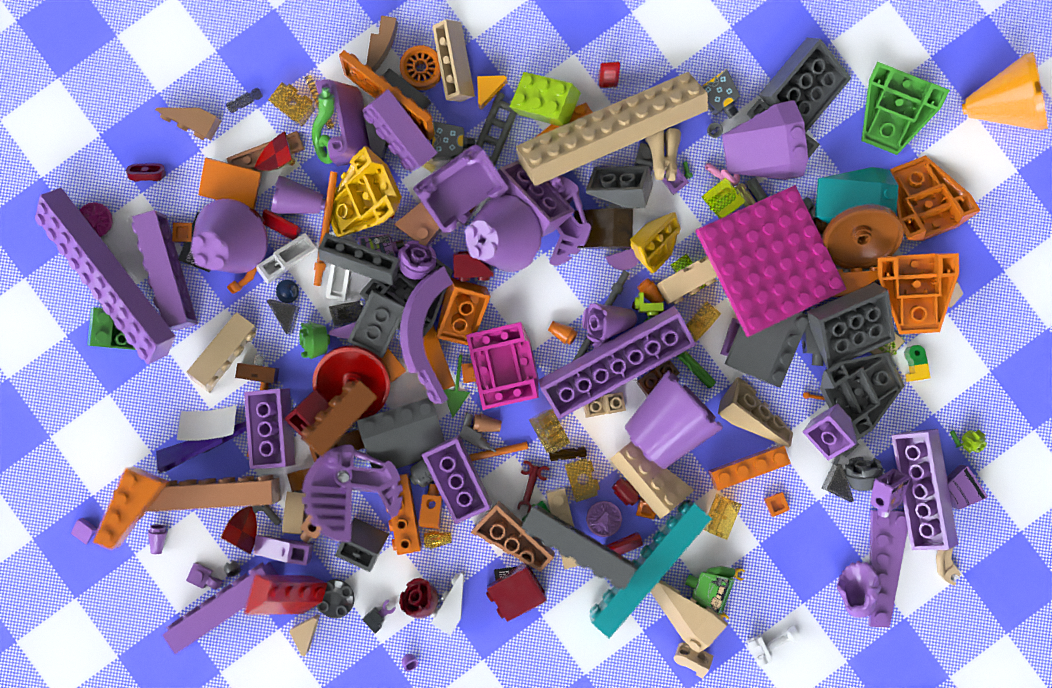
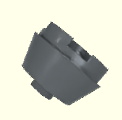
M864 457L849 459V464H845L843 472L852 489L870 491L873 490L875 479L883 475L884 469L881 467L880 460L873 458V461L864 460Z

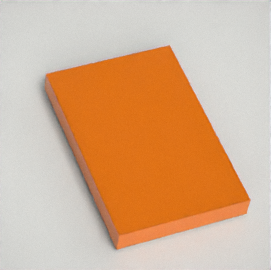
M206 157L204 159L198 195L215 200L232 199L255 209L262 172Z

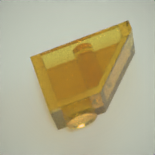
M707 301L698 308L686 323L694 342L721 315Z

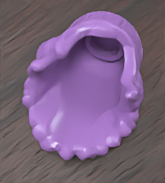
M857 561L856 564L852 562L839 575L836 588L844 601L847 613L856 618H865L871 615L876 608L881 589V580L874 567L868 562L862 563Z

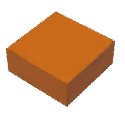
M173 222L172 241L192 242L193 223Z
M778 492L764 498L771 517L790 510L783 492Z

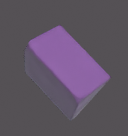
M80 518L75 523L71 534L87 545L98 528L86 519Z

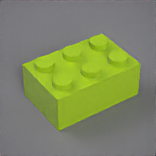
M523 72L509 107L519 116L556 126H563L570 122L581 92L572 83Z

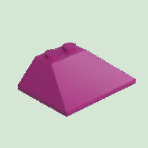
M522 322L466 335L483 410L539 398L537 368L531 342Z

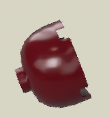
M415 578L405 585L407 586L405 592L402 591L400 594V608L410 617L416 619L427 618L433 614L438 606V591L431 582L423 578Z

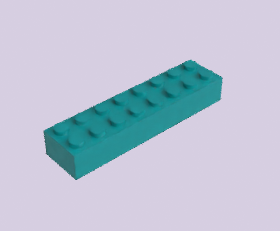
M691 500L683 501L679 505L677 514L675 516L671 515L666 520L665 528L662 531L658 530L652 537L653 542L649 546L645 545L640 551L641 555L637 560H632L638 567L625 590L615 587L611 590L607 589L602 595L603 600L599 604H594L589 612L591 614L589 618L591 624L608 639L613 636L712 520L708 514Z

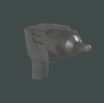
M466 412L459 434L460 437L481 450L490 449L496 452L494 448L490 447L487 439L482 437L483 434L470 427L473 415Z

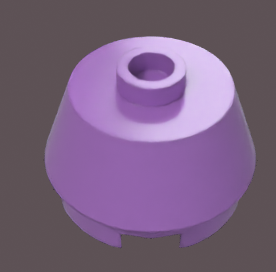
M420 241L407 242L398 253L401 272L406 277L414 280L424 278L436 266V253L431 246L427 248L419 244Z

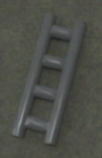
M500 92L495 97L476 142V145L480 148H483L485 142L495 146L492 156H488L494 167L517 116V113L509 107L510 103L503 101L504 94ZM499 107L510 111L506 122L495 118ZM492 125L502 129L499 139L488 135Z

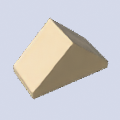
M316 614L289 630L299 653L303 657L309 652L320 615Z

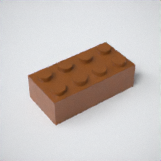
M356 380L348 381L342 388L343 393L340 396H334L328 403L330 407L326 411L321 410L315 417L317 421L312 426L307 425L301 432L303 436L300 439L321 457L377 398L362 382Z

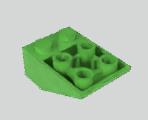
M91 308L87 346L136 350L133 345L127 342L124 333L115 326L114 320L104 312L103 308Z

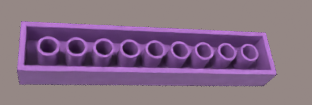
M58 188L41 194L35 215L36 223L43 227L49 240L56 244L59 253L65 256L70 267L80 276L82 283L88 286L92 296L101 303L104 312L111 316L115 326L124 333L127 342L134 346L138 356L147 365L167 356L176 335L62 188Z

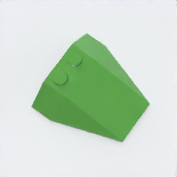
M877 61L868 81L861 141L898 155L941 109L950 90Z

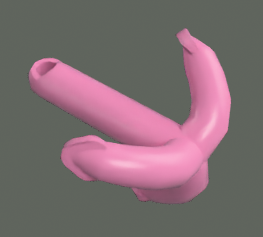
M710 163L705 165L707 171L721 181L726 178L733 188L740 181V175L733 174L732 176L725 169L720 171ZM726 187L722 189L719 193H717V195H723L726 193V191H732V189L730 187Z

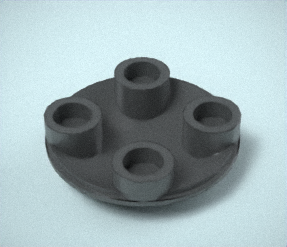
M339 579L329 580L326 582L327 587L323 600L317 605V609L329 618L344 617L354 606V592L345 581Z

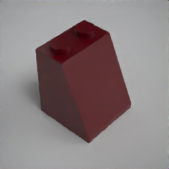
M525 563L520 564L487 585V597L491 602L494 601L498 606L496 609L501 619L505 618L507 622L547 601V593L530 566Z

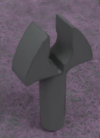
M262 505L252 506L254 513L263 511L276 526L281 523V519L269 505H264V507Z

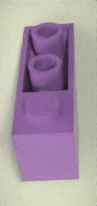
M256 535L253 554L286 563L307 566L311 562L314 543Z

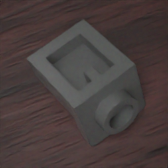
M640 143L634 166L650 165V170L652 171L653 159L650 147L647 144Z

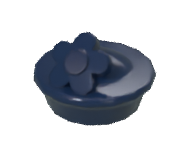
M282 280L276 286V296L283 303H292L299 296V288L292 280Z

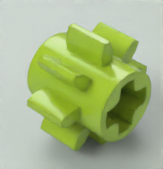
M979 429L976 432L974 430L967 431L961 439L963 441L962 445H964L963 448L969 453L972 451L976 453L981 452L987 445L985 441L986 435Z

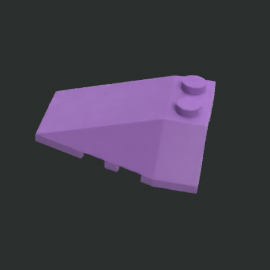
M794 100L774 104L764 112L758 113L752 119L722 135L726 168L730 174L781 180L804 176L808 163L805 126Z

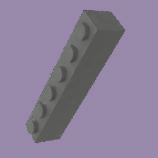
M538 505L532 507L521 527L527 535L533 538L535 536L538 537L545 546L549 548L553 546L559 550L558 553L566 558H573L576 560L575 563L582 568L587 567L591 569L595 576L601 579L606 578L617 589L622 588L625 590L638 567L634 562Z

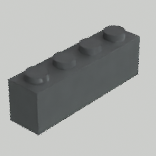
M325 233L318 248L319 260L389 285H393L399 271V258Z

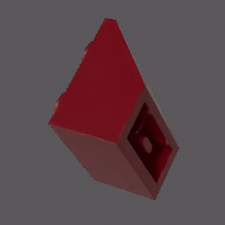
M455 251L453 254L454 278H459V281H470L472 277H478L479 281L490 280V277H494V269L478 258L471 257L469 251Z
M316 388L284 420L302 437L301 432L307 425L312 426L317 421L315 419L316 415L321 410L326 411L330 407L328 404L330 400Z

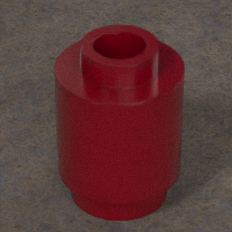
M623 477L611 487L614 490L613 493L626 506L629 504L633 506L640 499L639 493Z

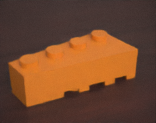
M135 466L126 467L93 543L109 550L120 547L170 481Z

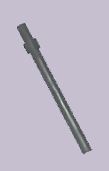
M625 270L622 271L617 282L611 287L612 291L605 305L612 306L618 294L621 295L624 289L623 285L630 273ZM587 336L573 361L586 354L592 343Z

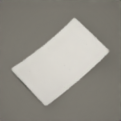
M234 405L209 411H181L177 440H207L232 435L234 433L237 406Z

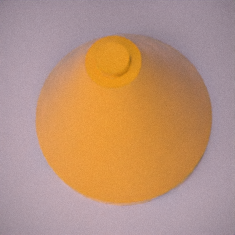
M1034 52L1024 54L965 99V103L962 104L963 114H968V118L1039 131L1048 129Z

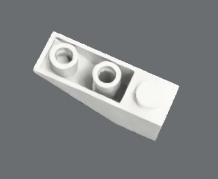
M461 571L459 575L457 573L454 575L450 582L453 585L450 591L445 590L440 599L443 603L430 616L433 618L431 624L450 636L462 616L464 571Z

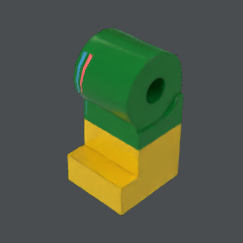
M920 345L907 347L904 351V357L908 361L910 374H905L906 382L930 379L925 349Z

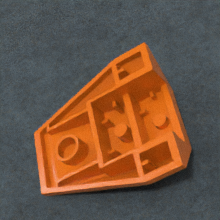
M926 155L890 169L899 185L897 216L908 240L924 241L959 227L980 212V208L972 195Z
M927 253L878 257V279L880 285L889 292L892 317L898 333L940 332L959 275V253Z

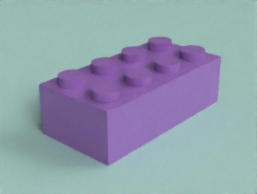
M389 89L362 110L366 121L375 126L377 135L381 139L386 140L389 144V150L400 158V163L404 169L412 172L437 154V151Z

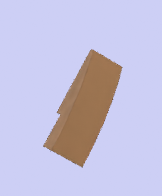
M381 16L379 34L371 33L366 64L372 68L374 73L382 65L392 48L398 28V21L395 17Z

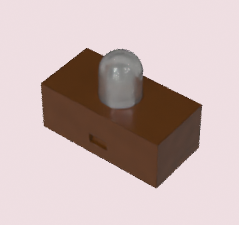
M258 352L254 355L253 365L237 363L235 378L277 384L279 368L264 366L266 357L263 353Z

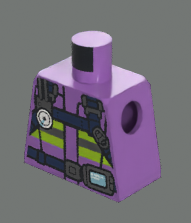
M389 234L358 238L359 245L396 258V253L405 246L403 239L392 242Z

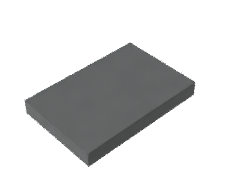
M372 289L347 342L366 348L383 358L401 322L405 304Z

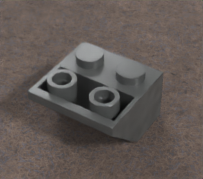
M354 518L351 523V542H341L335 556L367 572H371L389 533Z

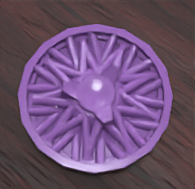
M597 502L587 512V526L597 536H612L621 527V512L611 502Z

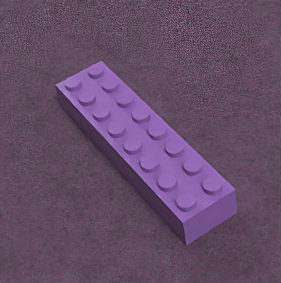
M673 306L539 379L538 382L557 418L561 419L696 346L679 311Z

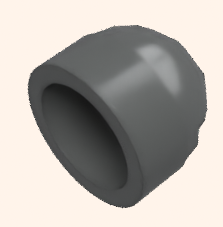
M716 122L711 123L707 128L708 135L712 138L720 137L723 133L722 125ZM719 126L720 130L712 134L711 132Z
M231 560L230 564L228 562L225 564L224 571L226 576L233 577L241 572V567L236 561Z

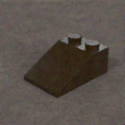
M607 208L583 210L587 223L591 225V232L586 244L578 246V249L629 250L632 248L630 239L633 237V209ZM575 210L574 218L579 224H582L579 212Z

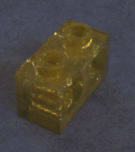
M553 409L544 410L528 419L546 453L556 452L571 443Z

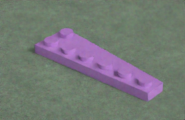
M870 510L869 564L874 567L881 580V589L876 608L868 616V626L890 628L908 532L905 511H890L888 517H881L877 514V510Z

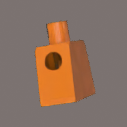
M429 484L427 495L422 494L418 525L420 527L440 529L443 498L439 496L436 484ZM434 501L435 507L430 509L429 503Z

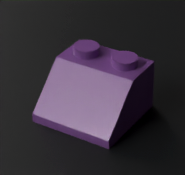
M838 403L810 420L802 431L828 461L857 444L851 418Z

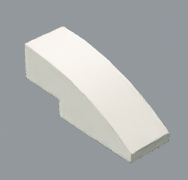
M304 233L273 252L272 256L257 265L256 270L268 285L316 250V246L307 234Z
M331 264L326 298L345 302L352 271Z

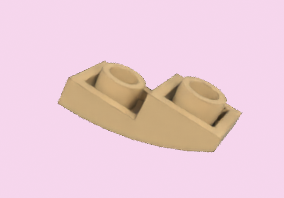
M623 392L603 395L583 406L585 418L626 411Z
M287 492L282 533L302 534L303 530L300 527L304 523V508L306 505L303 504L302 497H306V493Z

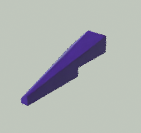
M246 421L234 425V433L232 435L207 440L185 441L156 451L159 474L167 472L193 457L206 453L246 432Z

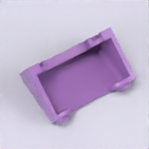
M330 79L317 80L315 82L319 95L322 94V88L325 87L330 88V94L334 95L335 109L337 110L341 136L333 137L328 142L329 158L337 167L349 165L352 157L364 146L370 149L366 122L363 116L364 112L362 111L365 108L362 93L358 87Z
M473 145L417 183L413 190L442 232L446 233L456 229L458 218L488 197L499 199L505 194L508 187L485 151L478 145Z

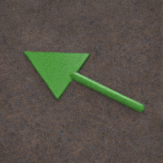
M461 354L458 358L455 389L444 390L448 398L447 404L452 418H454L470 392L458 391L463 357Z

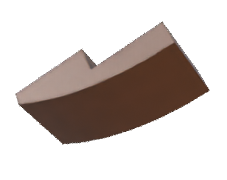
M668 360L652 369L636 381L646 397H648L666 372L671 371L676 376L680 372L672 361Z

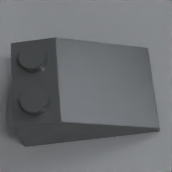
M650 165L594 167L586 188V194L625 208H646L653 186Z

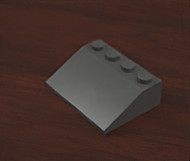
M806 38L761 91L759 97L769 106L794 100L804 120L806 133L852 78L820 38Z
M872 283L807 312L810 329L827 369L837 362L854 359L895 340L889 292L877 283Z
M799 312L749 337L746 336L740 325L724 364L762 382L781 388L808 324V315Z
M429 398L357 420L367 454L383 462L391 461L396 469L421 461L423 453L445 441L434 403ZM370 462L371 468H382V466Z

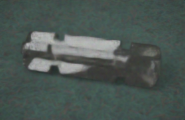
M256 87L250 93L247 92L235 98V101H229L226 103V107L229 112L234 113L238 111V108L241 109L253 103L255 99L258 100L263 95L260 89Z

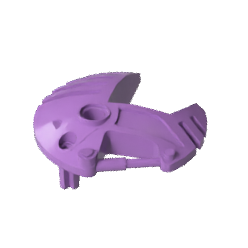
M557 176L547 182L568 204L574 200L582 224H579L571 215L557 228L560 237L549 261V264L555 267L571 260L572 257L568 255H577L581 251L577 247L586 244L591 232V225L587 223L583 211L579 187L573 181L563 176Z
M352 445L333 448L313 463L305 477L302 491L306 493V497H302L303 504H307L308 507L304 508L307 515H311L313 519H309L313 526H319L322 530L318 531L324 536L337 542H351L352 490L378 493L390 517L393 518L398 515L402 503V496L399 498V494L402 492V485L398 486V482L401 480L399 473L391 461L383 462L370 457L368 454L355 450ZM354 457L370 461L382 466V468L355 467L353 465ZM346 473L349 479L346 482H341L338 476Z

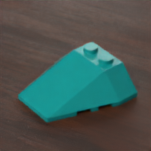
M877 167L818 178L815 217L829 224L841 212L855 206L868 204L886 207L896 214L899 185L889 169Z

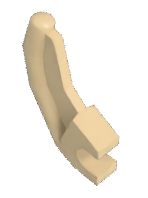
M953 548L938 550L936 554L937 573L945 582L955 586L956 582L951 580V576L953 574L960 576L961 573L951 559Z

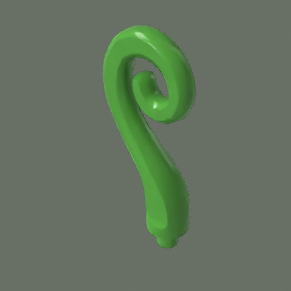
M325 87L322 88V94L318 96L319 113L313 122L312 141L320 161L325 164H331L333 161L329 158L328 142L331 137L328 135L321 136V131L334 113L335 100L334 95L330 94V88Z

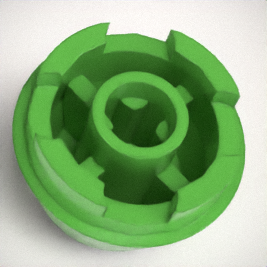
M311 321L301 323L303 329L299 330V344L304 348V352H301L302 358L313 359L326 354L328 345H330V335L327 334L326 326Z

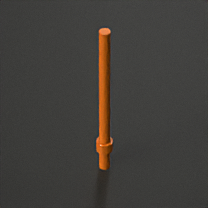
M330 171L320 243L325 233L329 234L338 172ZM319 253L317 262L314 264L315 277L313 285L321 286L323 271L325 272L326 269L325 262L319 260Z

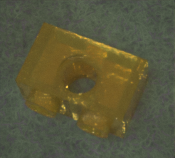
M584 457L564 464L576 502L598 496L597 491L600 490L598 480H593L591 472L594 471L591 460L587 461V458ZM580 474L588 476V481L585 484L578 483L577 478Z

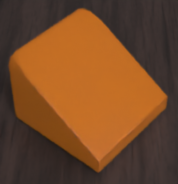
M640 496L636 516L655 520V512Z

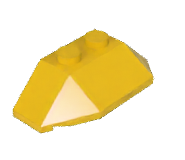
M676 212L647 222L630 239L636 258L651 273H655L673 253L677 234L681 230Z

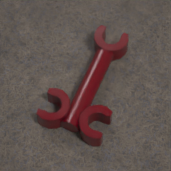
M524 460L523 463L529 465L530 469L528 471L521 470V474H530L523 500L518 503L517 510H520L522 504H526L528 506L527 513H529L532 509L530 500L537 476L543 481L547 480V477L541 475V471H549L550 468L548 466L539 467L532 465L530 461Z

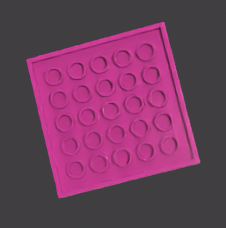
M796 185L695 231L747 337L847 289L827 248L823 245V240Z

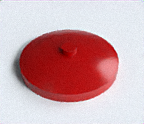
M349 345L335 348L323 356L315 368L312 386L313 391L318 388L331 400L334 396H340L343 393L342 388L348 381L356 380L362 382L377 398L356 419L357 421L373 416L380 411L389 396L391 380L389 371L379 356L366 348Z

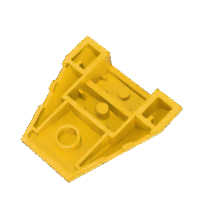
M364 146L352 157L349 162L351 164L347 172H343L341 175L342 180L335 189L330 223L336 237L339 238L384 223L397 211L402 199L388 165L367 146Z

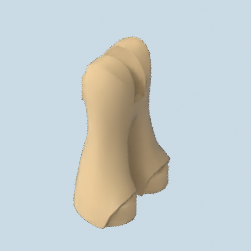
M669 128L665 134L664 130L645 138L652 153L653 170L656 180H663L665 171L667 181L676 180L677 153L681 142V132L678 129ZM664 143L666 148V157L664 156Z

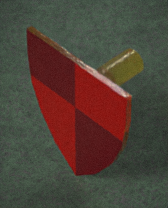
M285 131L275 137L263 149L254 169L270 172L287 164L290 166L295 164V160L291 156Z
M252 506L242 508L236 512L227 522L221 535V539L248 554H251L257 535L256 515Z

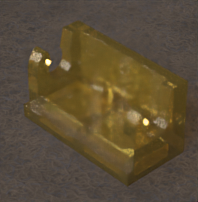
M716 493L708 513L712 520L703 530L727 540L742 504Z

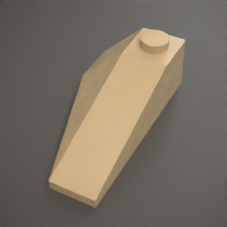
M737 377L720 400L718 414L732 425L789 448L792 444V430L778 415L774 416L769 411V405L765 401L762 403L755 395L757 391L740 377Z
M662 580L650 591L683 641L697 653L708 648L728 625L712 609L707 607L705 610L696 604L697 601L690 598L689 600L683 597L678 589Z

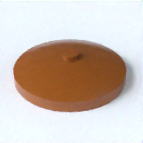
M860 205L847 209L833 218L827 225L822 240L835 265L846 269H866L876 266L878 257L892 256L898 250L903 239V228L898 216L892 210L880 205Z

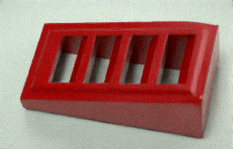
M620 62L600 64L598 72L599 88L618 86Z

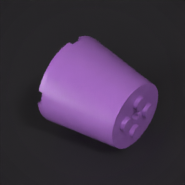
M671 371L666 372L624 426L630 435L629 439L631 442L642 449L643 455L649 461L653 460L663 469H666L724 428L719 421H714L715 415L686 385L682 387L678 383L680 379Z

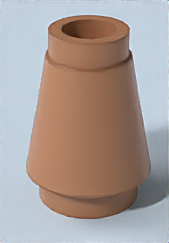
M482 413L479 415L475 414L472 429L477 430V432H500L502 421Z

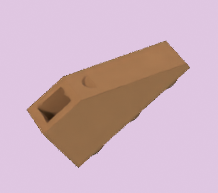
M156 107L155 109L161 114V119L169 123L171 120L176 122L178 128L186 132L188 129L193 131V135L203 141L205 138L211 141L222 122L217 116L201 108Z

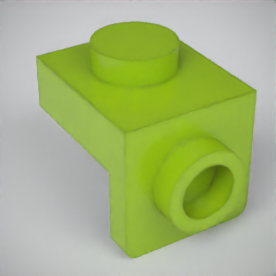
M639 292L638 297H635V309H638V313L656 316L664 311L663 303H644L643 292Z

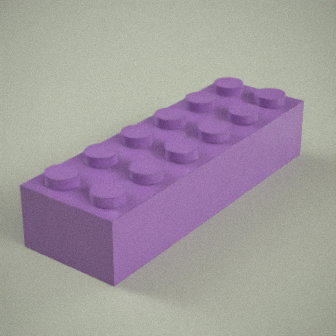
M156 210L132 216V229L138 236L137 246L139 251L143 253V267L148 271V284L154 292L153 302L155 307L159 309L160 316L170 329L174 331L198 325L181 263L178 260L179 256L175 242L172 241V232L167 216Z
M939 430L907 431L891 435L897 470L911 477L903 497L911 550H949L959 545Z
M263 562L248 572L249 576L246 573L232 582L233 587L229 584L167 626L166 629L168 631L162 634L173 653L177 654L245 608L255 574L279 575L271 562L266 565Z

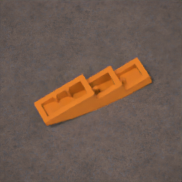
M433 324V327L423 337V345L428 362L442 389L445 390L455 386L440 340L435 337L436 330Z

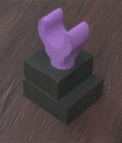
M389 600L383 603L380 611L374 607L362 619L374 634L382 628L380 623L384 620L385 616L392 614L396 607H393L391 610L386 608Z

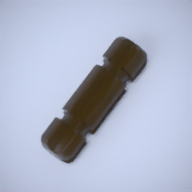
M584 446L578 447V449L568 448L549 452L550 461L587 456L586 447Z

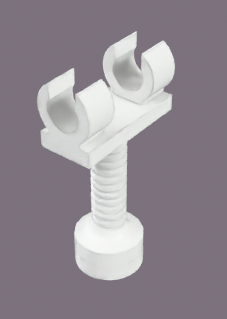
M795 626L788 628L785 636L776 638V640L774 639L767 644L764 643L760 634L746 641L750 649H755L761 645L765 653L755 658L758 667L773 662L769 651L773 648L787 643V641L797 643L802 640Z

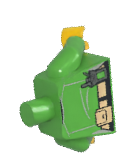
M725 566L711 567L706 572H701L699 578L689 574L685 585L694 589L692 598L697 601V605L705 610L708 607L721 618L726 617L729 619L723 611L735 579L744 580L738 577V573L740 571L745 572V570Z

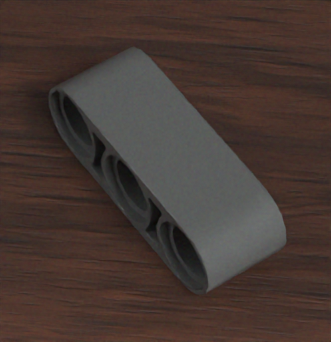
M388 68L384 73L383 77L388 81V84L399 88L406 98H412L419 108L423 110L429 107L431 101L396 72Z

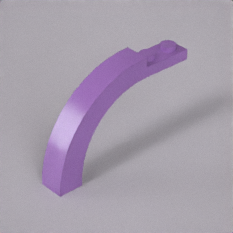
M444 266L430 272L414 288L406 302L400 326L401 349L409 373L419 374L418 379L425 385L428 391L427 396L434 404L443 403L448 398L426 357L423 345V326L427 311L433 300L440 292L453 284Z

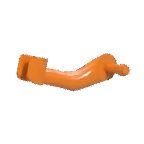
M256 267L248 271L245 277L238 283L235 280L231 282L227 289L232 294L240 291L254 279L257 271Z

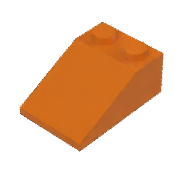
M450 278L453 284L446 289L435 337L468 346L466 335L478 331L491 295L485 286Z

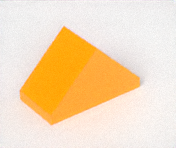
M504 75L477 76L478 106L481 110L507 84V77Z

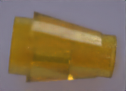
M428 530L427 533H423L424 547L430 550L452 543L451 532Z

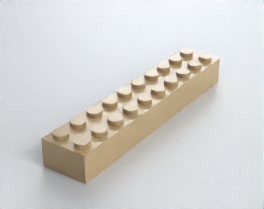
M686 72L517 145L516 150L519 163L533 184L537 186L708 111L707 92L689 72Z

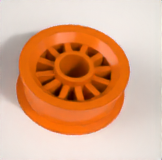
M424 45L409 48L400 60V72L403 79L419 91L429 90L436 86L441 79L437 52ZM419 65L426 66V69L422 72L416 70Z

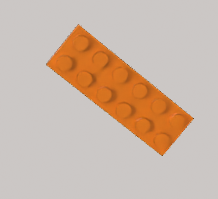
M343 50L339 54L344 76L374 99L389 89L427 140L430 141L434 137L432 115L426 109L422 110L412 98H406L399 88L388 84V81L383 76L375 74L369 65L362 64L353 53L349 54Z

